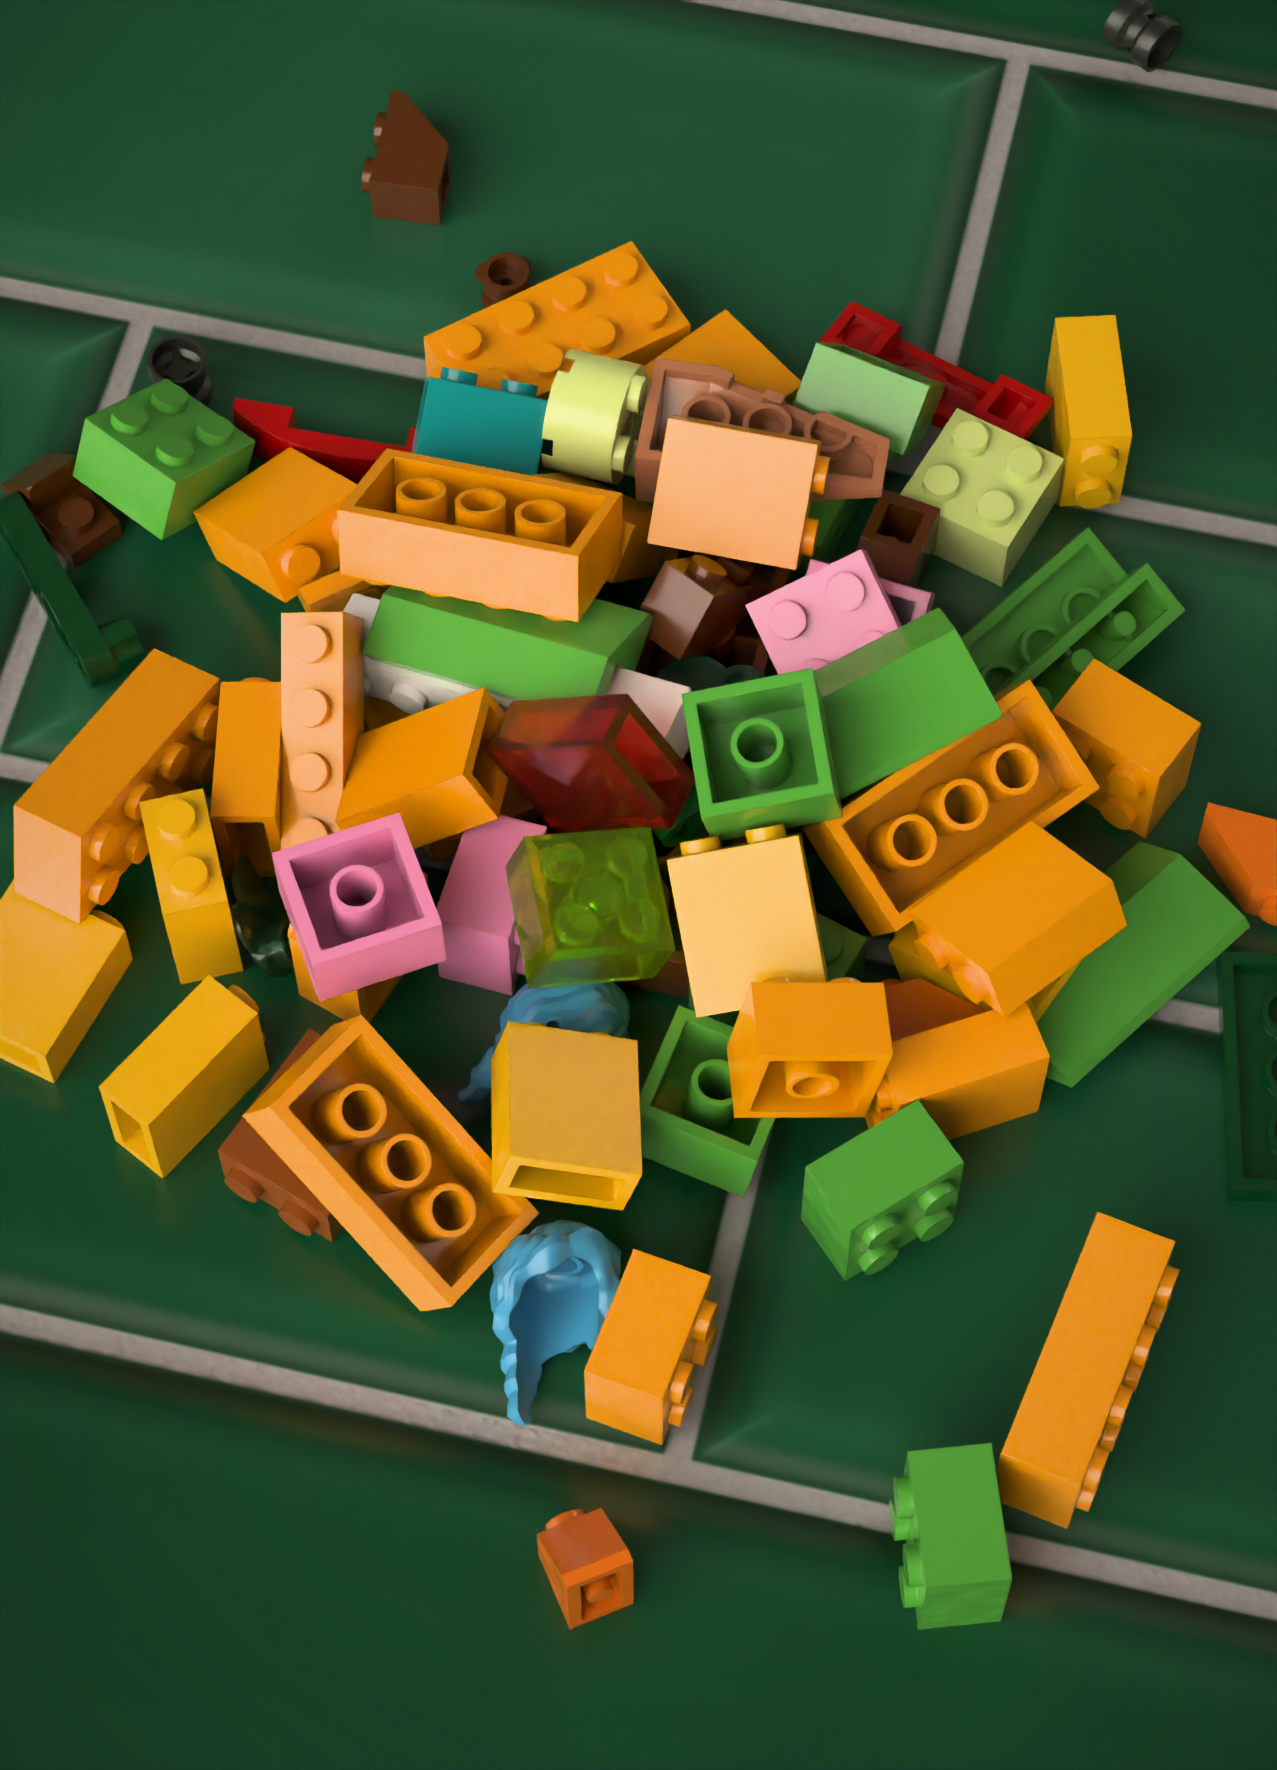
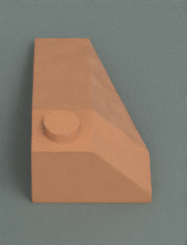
M655 358L635 454V490L637 501L654 503L667 421L674 414L821 440L820 456L830 457V467L824 495L813 493L812 501L882 497L890 448L889 438L825 411L815 415L786 403V395L767 388L762 393L734 381V373L718 366Z

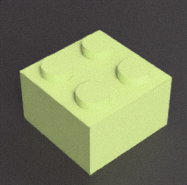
M957 408L900 495L940 508L937 544L934 555L1002 587L1058 500L1064 458Z

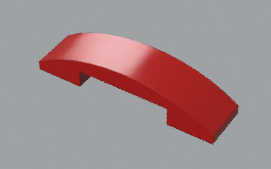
M853 301L850 302L819 340V342H839L945 383L944 391L931 422L932 425L941 429L945 427L955 410L959 408L1027 440L1053 406V398L1004 374H1001L996 382L992 384L903 341L901 324Z
M235 398L232 406L235 427L255 440L252 454L262 461L268 462L287 448L292 447L356 484L361 481L386 448L411 453L416 429L410 428L406 446L402 447L296 429L293 407Z

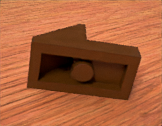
M48 452L4 482L1 487L6 496L18 491L44 536L76 568L122 536L121 524L83 483L72 476L76 461L74 455Z

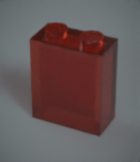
M628 694L512 701L485 749L487 755L556 833L672 829L695 784L694 773Z

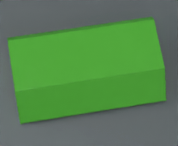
M1087 527L1074 536L960 637L992 696L1004 688L1030 679L1052 712L1093 659L1118 672L1185 611V608L1148 563L1126 574L1091 529Z
M391 585L382 594L362 654L372 660L478 690L485 687L490 694L596 724L615 668L618 667L635 672L654 616L647 612L595 598L579 622L569 620L553 621L539 614L509 608L492 609L479 602L449 596L432 597L423 591Z
M939 607L814 671L822 693L840 800L1003 717L956 628Z
M1139 841L1104 872L1105 875L1113 880L1127 926L1081 961L1036 1023L1050 1055L1046 1074L1047 1078L1072 1088L1250 928L1247 918L1179 853Z

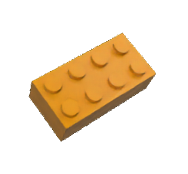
M630 241L424 336L427 377L440 379L442 367L478 374L476 383L478 387L500 391L502 379L538 386L536 398L548 400L557 371L561 370L570 373L574 362L565 358L568 350L573 348L646 365L691 333V324L634 243Z
M386 448L337 509L340 575L363 579L377 586L393 585L423 591L432 597L449 596L479 602L492 609L509 608L539 614L553 621L569 620L579 622L622 559L621 492Z
M155 648L147 655L14 804L15 893L79 924L82 923L97 904L104 905L110 900L117 888L121 875L132 863H141L149 852L139 802L192 791L199 784L206 785L213 778L220 678Z
M1030 679L1004 688L993 696L1003 717L849 795L841 801L843 818L807 824L802 828L872 937L897 932L912 921L910 909L1032 820L1043 829L1100 789V786Z
M362 1015L333 1024L242 1115L420 1312L452 1307L510 1245L512 1240L539 1214L526 1197L492 1193V1159Z
M1097 1212L1000 1455L996 1475L1001 1503L1065 1529H1068L1076 1508L1089 1512L1110 1451L1112 1452L1118 1438L1130 1399L1140 1381L1155 1334L1160 1329L1180 1269L1168 1265L1175 1241Z

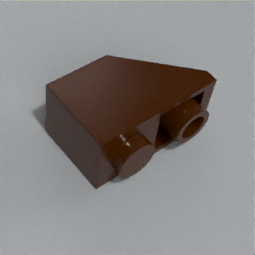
M392 90L387 112H378L376 116L373 142L374 146L378 148L375 158L367 157L365 160L362 174V191L371 194L373 217L441 226L452 181L449 144L403 91Z
M883 489L882 497L878 498L860 536L856 551L860 549L867 551L879 578L918 588L936 550L940 508Z
M710 554L665 561L639 609L654 616L647 637L678 660L709 654L749 613L745 605L765 596L770 584L753 573L755 566L748 561Z

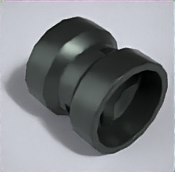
M1122 0L1111 12L1102 31V38L1117 50L1127 49L1131 52L1132 61L1146 72H1153L1170 57L1182 35L1181 25L1168 15L1157 16L1153 12V5L1148 0Z
M171 335L159 340L152 346L147 360L152 385L167 378L208 407L212 399L213 388L211 377L208 373L207 354L203 345L196 339L185 335Z

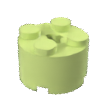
M573 348L568 350L565 358L573 361V366L570 373L561 370L557 371L546 407L542 439L553 441V456L541 454L543 466L548 469L611 484H618L624 475L635 477L637 439L650 385L645 366Z

